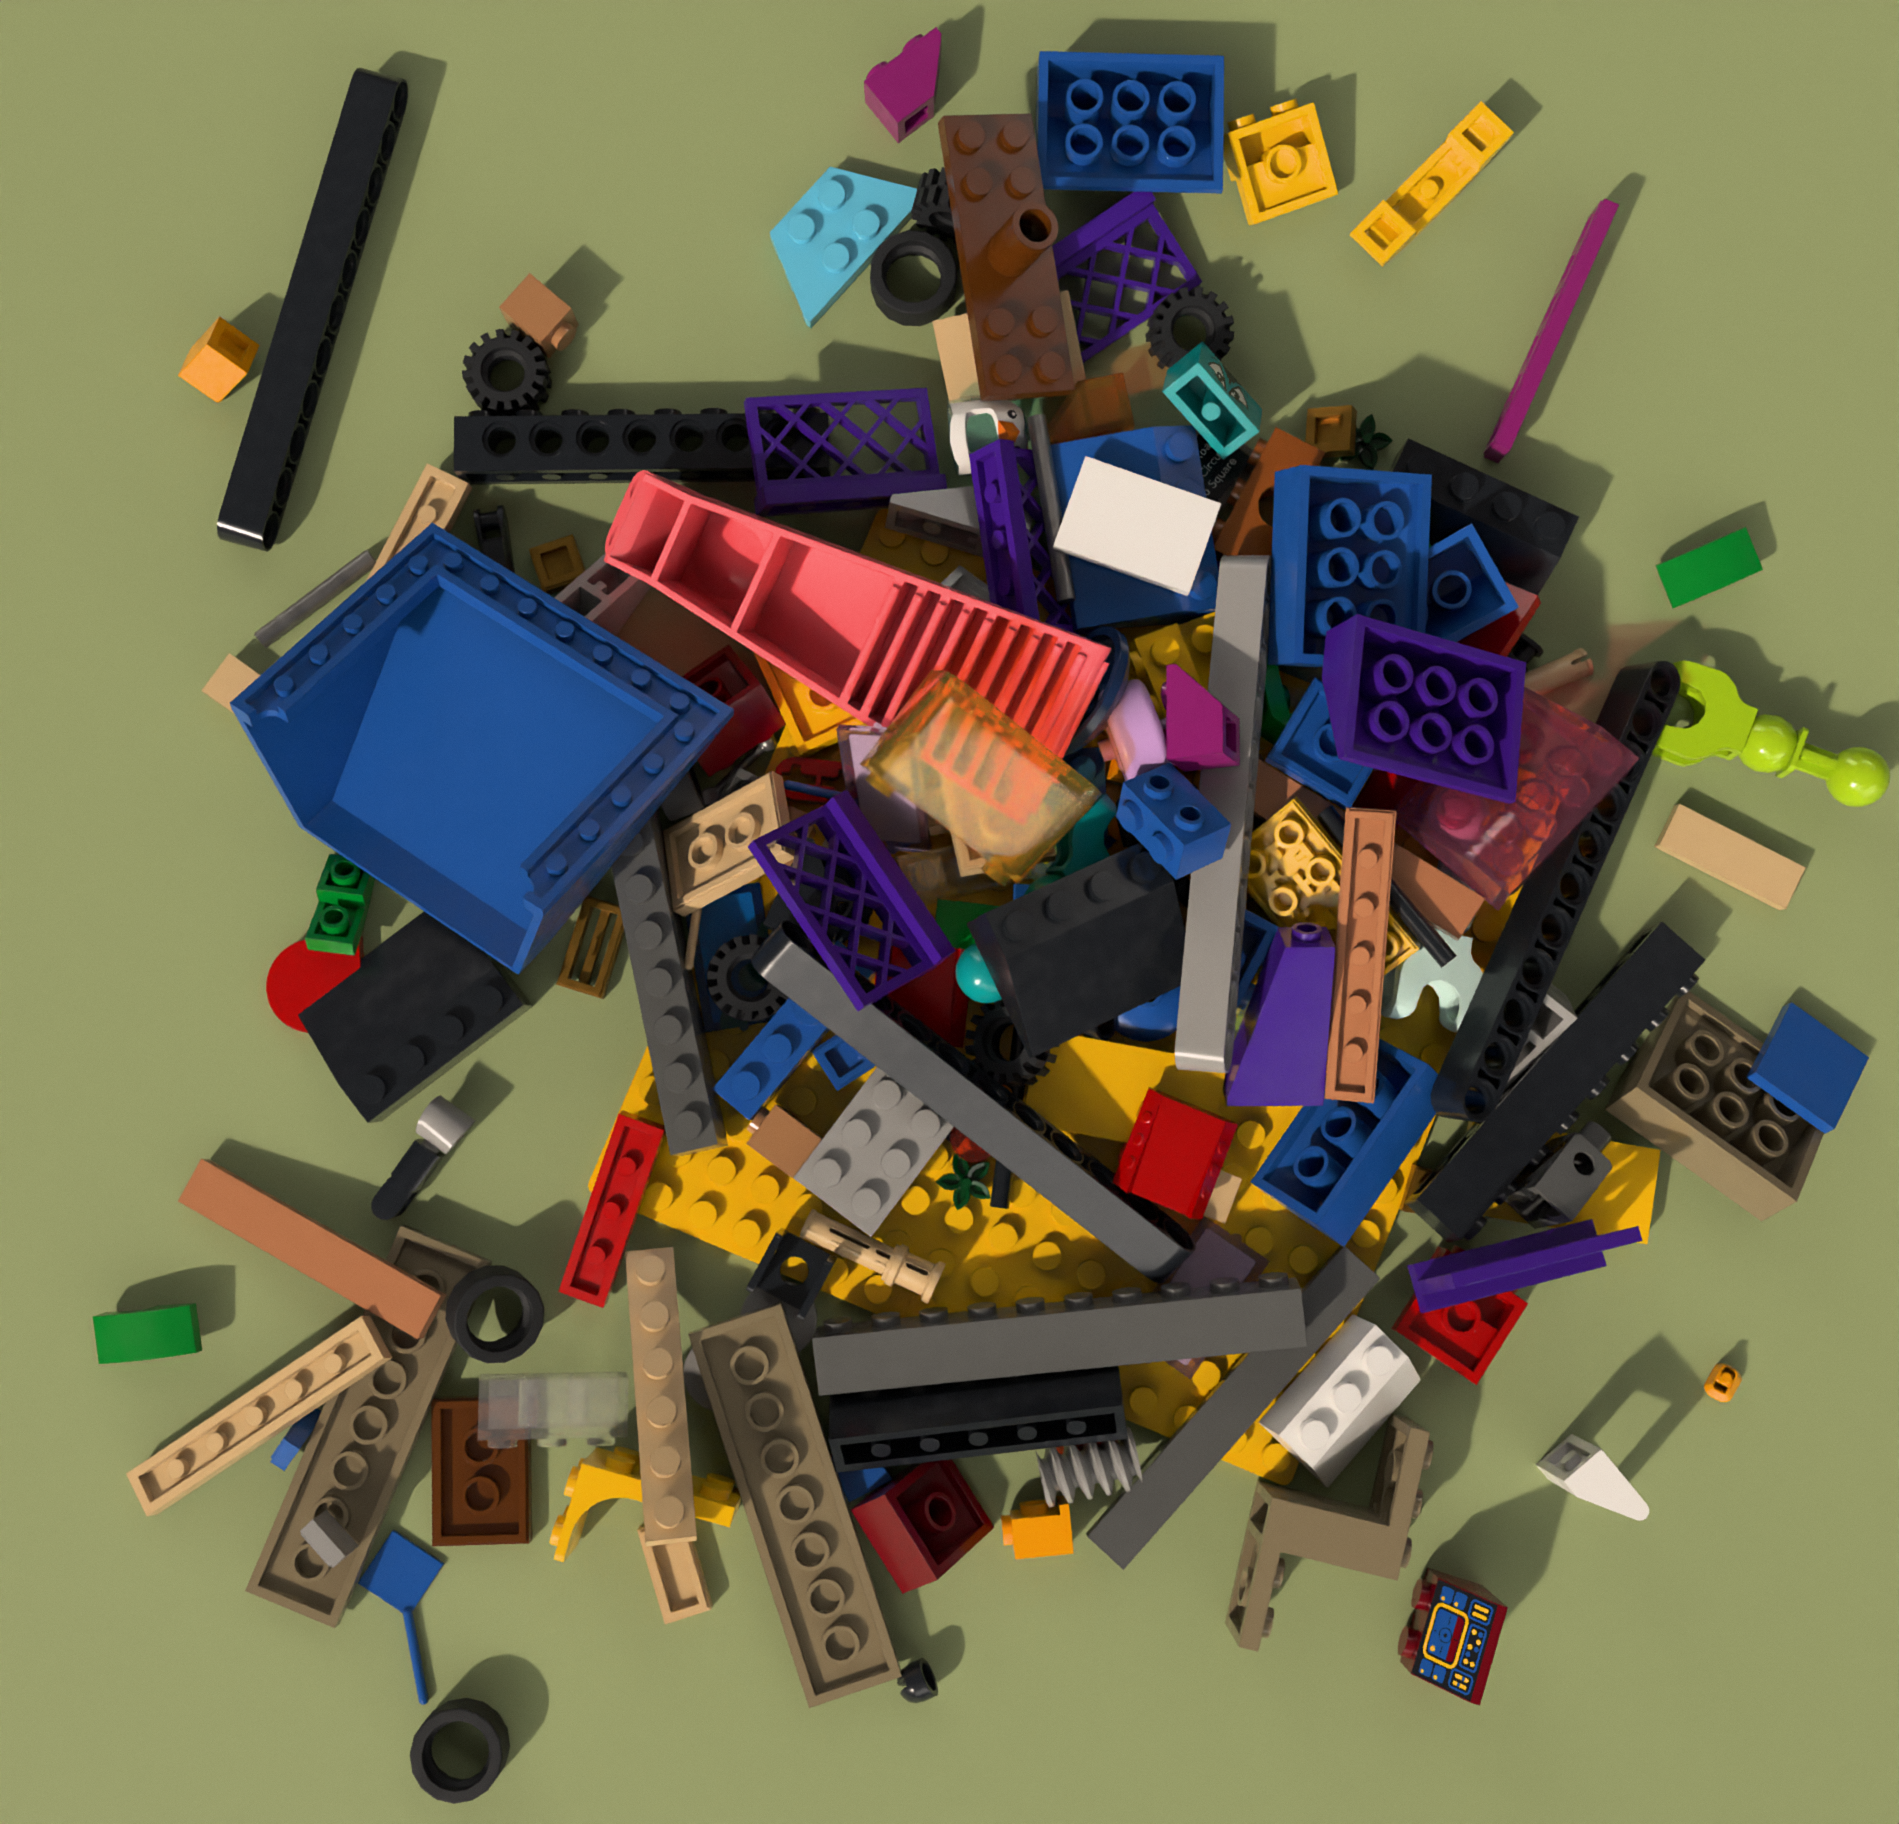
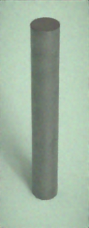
M366 549L257 630L254 635L267 648L373 569L376 560Z

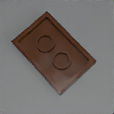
M531 1394L435 1397L431 1403L432 1546L529 1544L532 1541Z

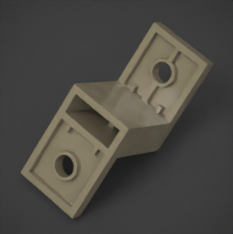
M1395 1414L1389 1416L1369 1508L1257 1480L1225 1620L1226 1626L1239 1647L1258 1652L1261 1638H1268L1271 1633L1274 1609L1269 1607L1272 1589L1280 1588L1285 1570V1560L1279 1558L1281 1552L1398 1581L1400 1568H1406L1411 1557L1412 1540L1407 1537L1411 1518L1417 1519L1422 1507L1423 1492L1421 1489H1418L1422 1469L1427 1470L1433 1456V1441L1429 1440L1430 1432L1407 1417Z

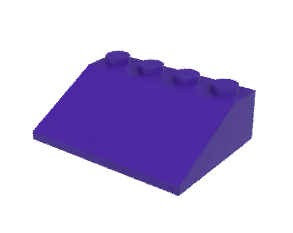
M1356 614L1328 630L1325 639L1322 682L1338 759L1508 804L1516 802L1526 662Z

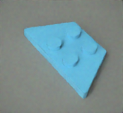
M829 167L770 231L771 242L783 265L786 278L792 292L795 294L803 319L808 327L812 328L867 268L878 247L890 236L897 234L912 218L911 210L917 192L916 188Z

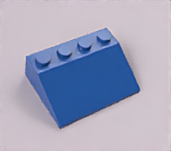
M1039 51L1036 79V145L1043 189L1222 194L1224 56Z
M1192 425L1155 426L1051 445L1062 518L1067 509L1085 456L1206 498L1196 431ZM1212 531L1188 596L1069 555L1076 598L1075 601L1069 603L1073 631L1095 630L1104 626L1126 628L1181 624L1215 612L1219 572Z
M1299 465L1275 472L1268 665L1323 667L1326 632L1356 614L1425 633L1432 475Z

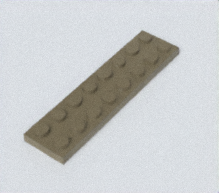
M407 1225L400 1226L386 1260L447 1296L422 1339H416L366 1309L364 1310L362 1316H371L392 1358L325 1402L245 1590L333 1628H336L343 1618L431 1409V1403L436 1397L458 1343L452 1338L445 1320L447 1300L454 1286L465 1275L483 1266H491L492 1264L490 1259ZM476 1299L473 1301L468 1311L467 1321L476 1302ZM325 1510H328L359 1545L346 1559L334 1568L329 1567L300 1535V1530Z
M782 1301L691 1331L688 1336L808 1707L811 1708L902 1677V1669Z

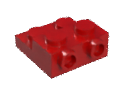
M1456 1245L1452 1247L1451 1251L1437 1247L1430 1260L1465 1250ZM1516 1289L1421 1313L1414 1292L1391 1329L1471 1383L1477 1385L1528 1303L1515 1295L1518 1291Z

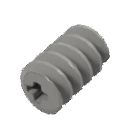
M1127 1427L1128 1439H1122L1120 1443H1117L1116 1440L1101 1442V1447H1098L1096 1443H1087L1082 1445L1081 1451L1078 1450L1076 1445L1064 1446L1063 1454L1061 1455L1056 1447L1045 1448L1044 1458H1040L1036 1451L1045 1501L1049 1508L1055 1506L1057 1491H1061L1068 1504L1074 1503L1076 1487H1080L1086 1498L1090 1500L1093 1499L1096 1483H1099L1106 1495L1110 1496L1112 1495L1113 1484L1116 1479H1119L1126 1492L1131 1491L1133 1476L1138 1475L1142 1482L1138 1453L1131 1429Z

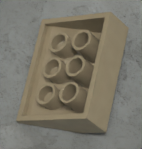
M1690 991L1681 998L1675 995L1667 1007L1670 1011L1669 1015L1658 1027L1649 1033L1620 1076L1605 1110L1757 1219L1763 1221L1798 1201L1824 1133L1746 1078L1763 1046L1762 1042Z

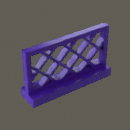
M1132 192L1052 246L1058 282L1066 274L1085 278L1081 302L1070 300L1072 309L1079 310L1076 325L1079 344L1090 346L1081 352L1083 363L1149 320L1154 313L1153 311L1172 292L1175 294L1179 289L1188 287V291H1192L1203 282L1153 205L1156 198L1152 192ZM1147 220L1158 236L1155 252L1131 247L1134 229ZM1126 235L1124 245L1114 243ZM1163 246L1166 248L1170 255L1162 254ZM1108 250L1122 253L1118 277L1094 272L1096 255L1099 252ZM1129 255L1154 261L1149 284L1125 279ZM1089 260L1087 270L1077 268ZM1160 262L1177 266L1187 282L1175 290L1156 286ZM1092 280L1116 285L1112 309L1087 304ZM1123 287L1147 292L1144 311L1138 315L1119 311ZM1154 294L1165 296L1152 305ZM1085 312L1110 317L1108 332L1105 337L1098 340L1081 336ZM1117 319L1127 321L1115 329Z
M927 388L748 397L744 401L757 495L754 498L756 515L770 517L888 508L892 494L947 489L945 473L940 474ZM916 402L919 421L912 430L890 413L897 403ZM882 403H890L886 409L880 405ZM852 405H865L879 417L867 433L845 416ZM834 406H845V407H844L843 410L840 412V411H839L837 408H835ZM819 407L834 419L822 436L800 419L807 408ZM800 408L796 414L789 410ZM775 410L789 422L776 439L760 427L758 411ZM882 421L905 438L893 454L889 453L871 438V435ZM838 423L860 441L848 458L826 440ZM793 426L815 444L803 460H800L780 443ZM919 428L921 433V439L915 434L919 430ZM762 441L769 446L765 453L763 452ZM908 442L924 454L926 470L911 471L897 459V456ZM864 445L886 462L878 473L866 474L852 462ZM818 448H821L841 465L833 476L821 477L807 465V462ZM773 451L796 468L788 479L768 481L765 461ZM890 466L897 471L885 473ZM845 469L852 474L840 476ZM799 472L807 477L795 479Z
M998 439L969 454L990 602L1040 620L1038 600L1049 613L1045 623L1082 637L1086 636L1093 630L1073 631L1072 619L1064 611L1069 603L1058 604L1044 588L1049 577L1053 579L1049 554L1037 541L1041 533L1045 532L1042 508L1030 495L1035 486H1038L1032 450L1015 448L1014 441ZM1017 463L1030 477L1024 486L1019 481ZM1024 509L1036 522L1030 532L1026 528ZM1030 554L1043 568L1037 578L1033 575Z
M847 790L833 796L825 805L753 840L749 844V850L858 1012L918 976L920 978L934 970L956 951ZM814 824L818 826L829 843L828 848L806 841L808 827ZM779 844L795 850L792 867L779 863L768 847ZM804 854L826 861L824 878L802 871ZM836 865L847 869L856 883L855 889L834 882ZM800 883L822 891L820 908L804 902L799 894ZM832 894L853 901L851 919L830 912ZM863 905L873 908L883 923L882 929L861 922ZM828 924L849 931L847 949L833 945L827 936ZM859 935L880 942L878 960L857 953ZM891 946L900 948L911 964V968L907 970L889 964ZM856 965L877 972L875 989L865 993L854 976ZM887 976L892 977V979L887 981Z
M1593 1219L1407 1265L1420 1312L1425 1313L1606 1267L1602 1251L1643 1240L1638 1226L1597 1235Z

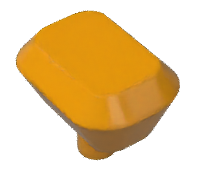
M1719 1363L1714 1366L1707 1378L1704 1389L1715 1400L1728 1402L1732 1399L1742 1381L1741 1374L1730 1365Z

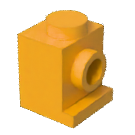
M1064 1495L1056 1496L1057 1506L1049 1508L1045 1500H1029L1021 1502L1019 1504L1020 1509L1010 1510V1515H1001L1004 1546L1013 1545L1015 1559L1074 1554L1070 1509Z

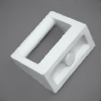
M1573 1434L1536 1464L1548 1480L1578 1498L1638 1521L1646 1519L1649 1515L1647 1503L1604 1451Z

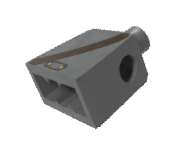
M1588 1121L1579 1133L1573 1132L1550 1140L1545 1145L1549 1148L1547 1155L1533 1169L1529 1170L1525 1167L1514 1179L1519 1185L1505 1202L1534 1229L1573 1221L1612 1169L1611 1162L1601 1153L1612 1140L1610 1134L1599 1124Z

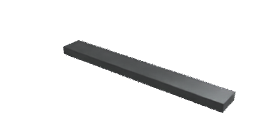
M1340 1245L1301 1290L1308 1347L1245 1353L1141 1470L1142 1482L1137 1475L1132 1481L1131 1491L1126 1492L1124 1490L1086 1532L1087 1537L1124 1570L1380 1280V1277L1346 1246Z

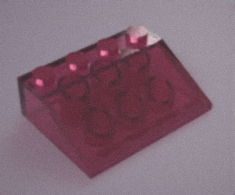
M1524 687L1516 802L1508 804L1419 781L1392 809L1397 810L1396 823L1476 893L1486 898L1485 900L1499 911L1622 782L1640 758L1603 727Z

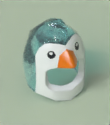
M980 395L965 396L948 401L949 444L957 476H972L969 454L998 439L1014 441L1015 448H1029L1031 440L1026 413L1012 401H981Z

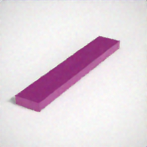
M1604 198L1589 215L1483 452L1485 454L1484 458L1499 463L1511 450L1619 204Z

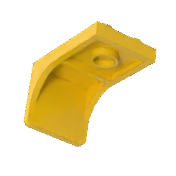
M616 1446L612 1452L597 1447L586 1459L581 1458L577 1467H572L564 1491L565 1496L572 1498L570 1504L566 1506L563 1515H558L550 1537V1544L557 1546L554 1560L564 1562L576 1548L591 1506L611 1498H629L642 1502L638 1451ZM708 1473L706 1479L692 1475L695 1518L730 1528L741 1502L739 1490L734 1487L735 1481L729 1477Z

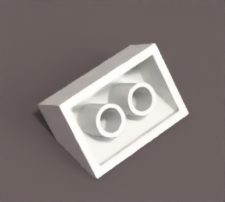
M1352 1314L1260 1419L1259 1423L1315 1478L1328 1488L1421 1379L1409 1357L1377 1325Z

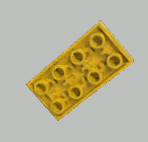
M1297 796L1252 832L1247 891L1278 927H1292L1300 922H1310L1321 927H1327L1336 949L1343 851ZM1390 907L1384 976L1421 947V944Z
M1076 1036L1060 1044L1059 1047L1050 1049L1051 1054L1058 1055L1055 1063L1046 1061L1044 1066L1050 1072L1045 1077L1036 1075L1038 1082L1028 1085L1025 1103L1060 1131L1127 1143L1137 1119L1136 1113L1149 1087L1218 1115L1225 1073L1178 1070L1175 1063V1053Z
M1468 1121L1467 1131L1475 1122ZM1555 1132V1133L1551 1136V1138L1545 1143V1145H1546L1550 1140H1552V1139H1554V1138H1557V1137H1560V1136L1567 1135V1133H1563V1134L1559 1135L1557 1132ZM1611 1141L1601 1152L1612 1164L1610 1172L1573 1221L1547 1227L1558 1228L1593 1219L1597 1235L1638 1226L1643 1241L1636 1243L1648 1244L1661 1150ZM1494 1202L1483 1214V1216L1529 1224L1506 1202L1501 1205Z

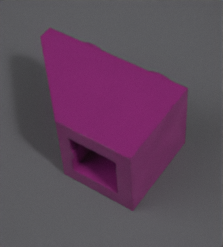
M937 27L924 36L919 34L913 37L904 46L902 53L888 63L886 61L878 63L870 70L866 80H864L865 103L897 143H900L934 117L942 50V34Z
M1177 664L1166 665V682L1161 687V699L1166 710V729H1163L1166 738V759L1184 772L1240 766V718Z

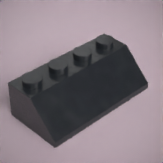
M1409 438L1396 454L1389 469L1390 472L1432 475L1429 532L1431 546L1472 523L1503 580L1536 595L1540 593L1560 560L1579 518L1575 514Z

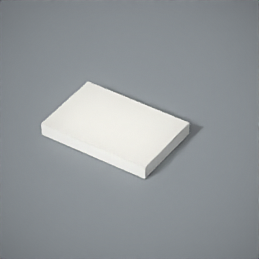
M1085 456L1053 549L1188 596L1221 503Z

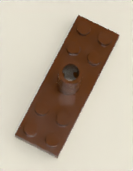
M1032 113L943 116L938 122V129L981 401L1068 396L1075 390L1052 247L1058 235V222L1056 216L1046 206Z

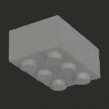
M876 1067L793 1178L872 1237L954 1126L880 1068Z

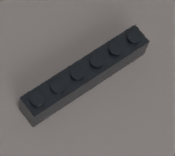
M1119 1366L830 1395L828 1440L837 1473L1128 1439Z

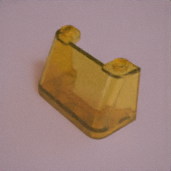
M931 670L860 763L863 768L870 772L865 780L888 798L895 791L910 800L976 851L985 861L981 870L1003 887L1009 880L1018 885L1090 810L1102 794L1091 782L969 685L950 672L942 670Z

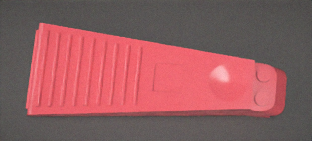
M646 470L638 472L630 482L606 538V555L603 561L653 586L877 732L907 735L911 754L1021 824L1026 823L1031 812H1037L1109 666V663L1106 662L1112 649L1109 646L714 498L706 497L692 489Z

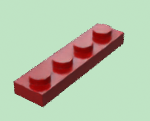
M624 1110L618 1114L558 1292L604 1308L607 1304L666 1134L664 1125Z

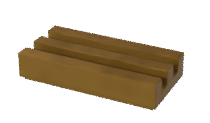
M587 896L583 900L556 985L604 999L625 934L619 905L591 896ZM597 908L601 910L579 981H575L571 977L593 909ZM613 913L617 915V919L594 987L589 985L611 914Z

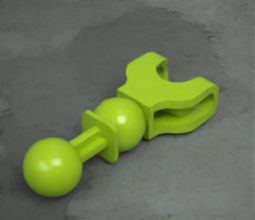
M1683 660L1672 663L1680 676L1678 694L1687 699L1694 710L1693 724L1689 728L1673 727L1665 724L1652 752L1653 756L1682 767L1698 764L1708 757L1716 756L1730 761L1738 756L1741 762L1753 771L1765 773L1776 771L1775 776L1781 779L1796 769L1825 780L1827 789L1833 798L1851 807L1870 805L1879 800L1887 791L1890 783V769L1886 760L1876 751L1866 747H1852L1835 754L1805 743L1809 733L1808 728L1802 727L1795 731L1790 722L1778 715L1763 714L1756 716L1758 709L1745 704L1741 700L1735 684L1726 673L1691 661Z

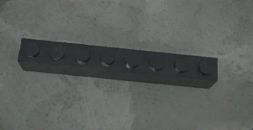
M1663 922L1645 930L1574 1010L1577 1019L1504 1090L1493 1115L1484 1122H1475L1404 1203L1447 1242L1458 1241L1463 1237L1467 1241L1471 1240L1487 1223L1488 1220L1483 1214L1494 1202L1501 1205L1517 1189L1519 1184L1514 1179L1524 1167L1529 1170L1533 1169L1547 1155L1549 1148L1545 1146V1143L1555 1132L1559 1135L1563 1134L1576 1122L1580 1114L1575 1109L1586 1097L1589 1100L1594 1099L1608 1085L1610 1079L1606 1074L1614 1064L1623 1065L1637 1052L1640 1045L1635 1040L1645 1029L1649 1032L1653 1031L1665 1020L1670 1013L1665 1007L1675 995L1681 998L1697 983L1699 977L1695 972L1704 963L1705 959Z

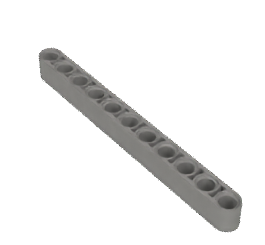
M1223 555L1220 561L1208 691L1240 718V766L1200 771L1199 792L1231 823V828L1222 859L1191 873L1175 1041V1063L1178 1070L1228 1073L1232 1063L1268 658L1271 555Z

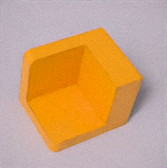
M219 316L191 347L178 376L215 402H221L246 376L260 345Z

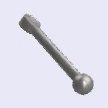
M773 735L769 740L759 743L737 766L746 770L765 751L775 749L777 745L776 737ZM732 770L716 786L707 787L702 791L707 806L716 802Z

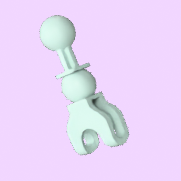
M1451 789L1436 798L1429 812L1431 832L1441 842L1437 869L1474 892H1478L1480 885L1464 881L1469 847L1480 842L1489 830L1491 823L1490 809L1481 796ZM1475 916L1473 917V919H1472L1471 922L1469 923V925H1468V927L1466 928V930L1464 931V933L1467 932V931L1470 929V927H1471V925H1472V923H1473V920H1474ZM1434 927L1457 956L1441 968L1421 944L1418 951L1384 976L1381 1014L1392 1019H1401L1409 1016L1416 1009L1423 987L1428 984L1433 987L1439 997V1021L1443 1027L1457 1033L1483 973L1474 962L1471 954L1473 938L1461 936L1456 941Z

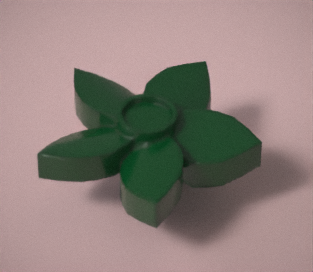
M1370 414L1362 421L1359 429L1356 428L1355 456H1342L1340 461H1351L1359 456L1360 461L1365 467L1374 470L1378 460L1377 451L1387 447L1393 440L1384 433L1378 432L1374 434L1376 423L1373 415Z
M955 1152L952 1160L954 1173L943 1174L935 1182L946 1190H954L953 1202L957 1210L968 1203L970 1193L979 1199H990L988 1188L984 1183L978 1181L987 1174L990 1162H978L969 1168L966 1159Z

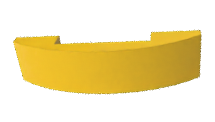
M1480 101L1448 134L1445 142L1386 201L1382 200L1350 233V236L1383 267L1417 237L1462 192L1507 143L1514 132Z

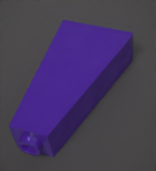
M1300 922L1292 927L1277 928L1234 1040L1232 1063L1229 1072L1225 1073L1223 1094L1227 1106H1323L1335 945L1327 927H1321L1310 922Z

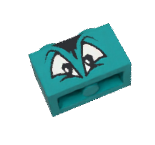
M1203 341L1167 370L1162 392L1223 460L1260 432L1262 408Z

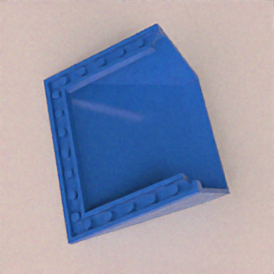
M433 522L230 702L235 716L301 829L518 975L553 939L734 715L733 708Z

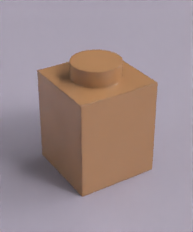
M530 273L499 306L508 325L514 330L519 331L524 338L527 335L533 339L536 347L539 346L541 352L547 358H550L556 350H564L574 339L576 328L579 326L572 308Z
M775 1104L771 1111L763 1107L746 1129L753 1134L746 1144L791 1178L796 1175L823 1139L822 1136L779 1104Z

